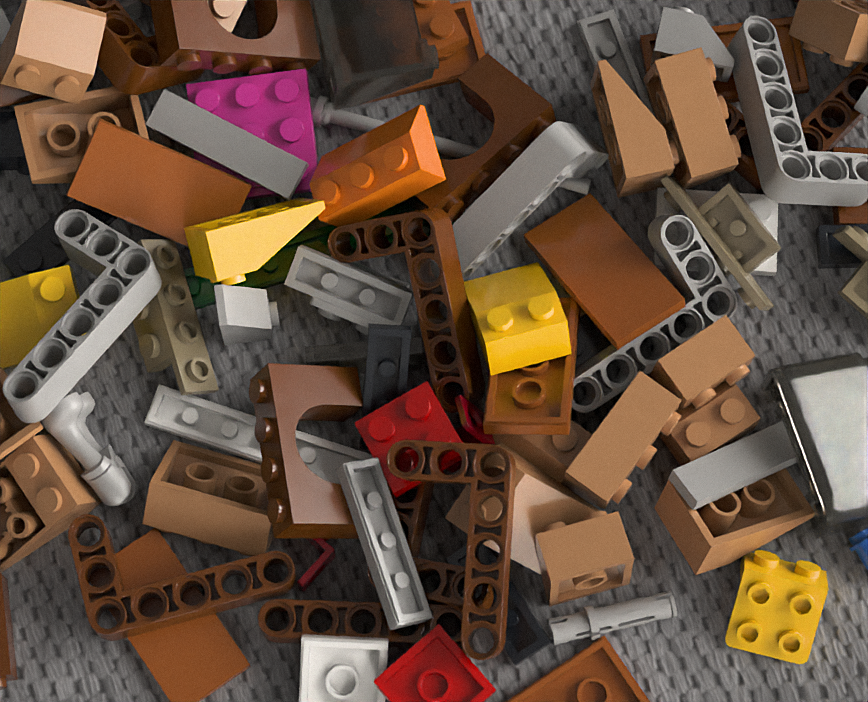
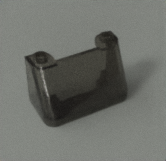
M310 0L319 51L334 111L349 109L426 81L433 77L434 69H439L436 46L429 45L426 38H421L413 0Z
M859 352L787 364L769 370L760 386L766 403L775 402L778 404L774 413L777 419L782 418L808 490L805 498L809 504L815 503L813 504L815 518L809 519L815 538L820 539L868 524V357L863 358Z

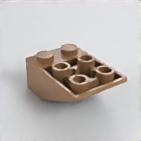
M51 434L31 437L0 463V573L67 530L75 518L90 513L102 502L93 488L80 476L84 471L74 456Z

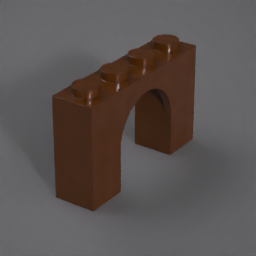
M150 0L160 65L177 67L180 71L212 69L218 74H226L233 71L249 72L251 76L306 69L308 71L321 60L310 0H254L258 21L257 39L241 38L223 28L211 13L207 0Z
M488 53L464 72L458 80L465 100L494 124L493 132L488 141L473 154L453 160L440 159L446 180L406 199L405 201L415 210L438 207L449 215L451 222L456 221L462 216L465 209L479 198L545 129L557 122L552 104Z
M267 363L250 379L249 398L254 404L256 417L255 438L260 443L262 456L261 477L266 483L269 501L267 517L272 523L274 538L359 539L341 484L326 481L315 475L301 459L295 440L298 421L345 422L363 407L357 367Z

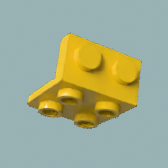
M756 550L755 553L750 552L743 556L740 564V584L725 634L726 644L732 648L796 664L806 663L828 593L826 571L821 570L817 564L805 560H798L796 563L780 560L779 556L765 550Z

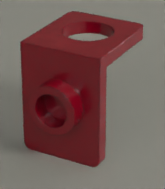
M462 395L457 396L455 402L462 426L456 429V432L463 443L495 445L492 434H484V413ZM462 460L446 468V470L454 473L461 468Z
M305 538L323 554L298 580V588L303 593L336 557L335 549L327 543L328 539Z

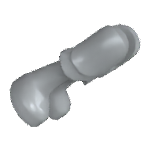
M77 392L71 393L64 397L50 414L40 422L47 432L53 435L82 464L81 467L84 469V473L80 476L93 488L105 505L119 506L130 502L138 493L137 483L121 458L115 455L112 446L109 444L103 448L98 444L85 423L96 404L89 392H84L81 395Z

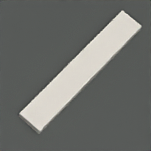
M158 385L144 422L145 425L262 464L260 443L255 438V416L193 395L181 396L178 390ZM298 430L295 432L296 446L301 459L315 475L326 481L340 483L336 469L344 463L373 458L371 454Z

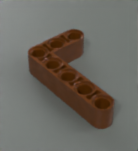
M63 0L106 13L107 19L97 64L111 83L125 94L139 95L195 81L201 78L206 70L180 71L177 67L161 66L156 35L146 37L118 0Z
M861 62L801 123L806 145L812 151L829 152L864 117L863 114L854 109L858 100L853 99L849 95V91H858L863 94L868 87V63ZM725 101L729 113V118L725 120L729 135L734 134L736 136L739 146H751L743 113L731 103ZM829 117L836 120L839 127H828L824 124L822 118ZM741 153V158L737 159L739 164L734 170L761 194H764L754 156H747Z
M430 207L355 222L335 228L329 235L328 249L333 258L339 262L349 263L405 252L434 394L445 411L449 413L458 412L455 398L458 396L455 390L457 382L463 387L464 398L473 405L479 403L485 393V383L449 215L438 207ZM423 219H426L431 227L429 237L423 232ZM387 226L393 232L394 240L392 244L386 237ZM351 234L356 238L357 241L356 251L351 247L350 244ZM432 260L439 267L438 278L431 271L430 264ZM440 301L447 307V318H444L439 311ZM448 342L452 343L455 347V359L448 353Z
M422 482L415 486L418 489V494L409 503L399 502L400 496L396 497L388 485L401 526L409 529L406 540L421 584L431 575L441 577L439 587L431 593H425L428 604L449 605L458 607L463 611L466 567L418 558L434 483ZM368 566V578H369V580H370V583L375 587V584H374V581H373V578H372V575H371V572H370V569H369V566ZM490 584L482 585L480 596L476 598V602L483 609H489L494 600V590Z
M421 440L398 441L391 446L386 457L387 466L396 477L412 482L471 485L461 644L465 653L472 659H493L504 649L506 640L516 480L515 459L507 450L493 444ZM414 449L419 457L418 465L411 472L405 473L399 466L400 456L406 450ZM449 452H458L462 459L461 468L455 474L446 475L441 466L443 457ZM493 454H500L505 460L504 471L497 477H488L484 471L485 460ZM497 497L502 503V513L496 520L487 521L481 514L482 504L488 498ZM493 540L499 547V558L493 564L485 565L479 559V547L482 543ZM484 584L493 586L497 593L496 602L489 609H483L476 602V591ZM483 627L490 630L494 636L493 647L486 653L479 652L473 645L475 632Z
M85 514L75 518L68 530V539L88 621L96 634L108 641H117L282 596L288 593L296 582V571L292 559L284 552L269 551L124 591L112 538L104 522L97 516ZM89 528L99 529L100 538L96 544L92 546L80 544V536L85 530ZM274 564L284 565L288 569L287 577L279 583L269 582L265 578L266 570ZM100 568L108 569L111 576L106 585L93 587L89 584V578L95 570ZM233 575L242 576L247 580L245 589L238 594H229L223 587L225 581ZM194 586L202 588L205 591V596L199 604L189 606L182 602V596L188 588ZM149 598H158L163 601L161 612L154 617H146L141 614V606ZM108 609L119 610L121 618L115 627L109 629L100 627L99 619L104 611Z
M274 599L266 602L259 610L258 624L264 637L275 643L301 644L302 634L388 638V647L412 648L435 628L443 618H453L459 623L462 630L463 611L454 606L429 604L433 618L419 623L418 629L412 635L402 636L395 629L390 630L382 604L378 602ZM274 612H284L290 617L288 626L282 631L270 630L266 626L268 617ZM318 613L327 614L333 620L332 626L326 632H314L309 627V621L312 616ZM359 615H368L375 621V627L368 634H358L351 627L354 618ZM460 630L456 636L451 638L465 653L461 644Z

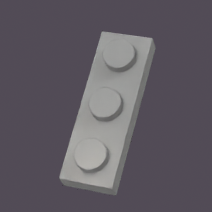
M304 245L298 246L284 285L377 324L403 325L414 297L413 291L348 263L339 262L331 256Z

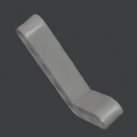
M748 17L729 43L727 49L735 60L732 72L764 194L772 201L781 204L861 206L868 199V154L808 151L777 31L774 25L764 17Z
M557 121L550 125L452 225L464 281L565 178H588L591 175L589 171L592 168L598 169L605 163L609 154L582 125ZM432 260L430 264L431 271L438 278L439 267Z
M71 209L62 213L55 221L54 230L67 257L98 278L7 376L3 383L4 396L16 416L26 423L39 422L50 414L153 299L162 284L152 256L144 247L79 209Z
M661 215L656 217L648 228L650 244L680 294L685 298L686 307L617 350L611 344L575 368L574 386L577 383L583 382L586 387V396L577 404L572 399V410L588 413L597 409L628 388L639 371L645 375L652 372L657 360L723 316L727 315L730 319L735 314L737 309L735 292L689 218L683 215ZM671 222L678 230V237L673 244H670L665 237V230ZM691 258H695L699 269L697 275L691 279L686 272V265ZM715 292L719 298V306L714 313H711L707 307V300ZM682 314L686 320V328L678 336L674 331V321ZM646 337H649L653 343V350L648 357L644 358L640 352V345ZM616 359L620 366V372L614 380L610 381L606 374V368L612 360Z

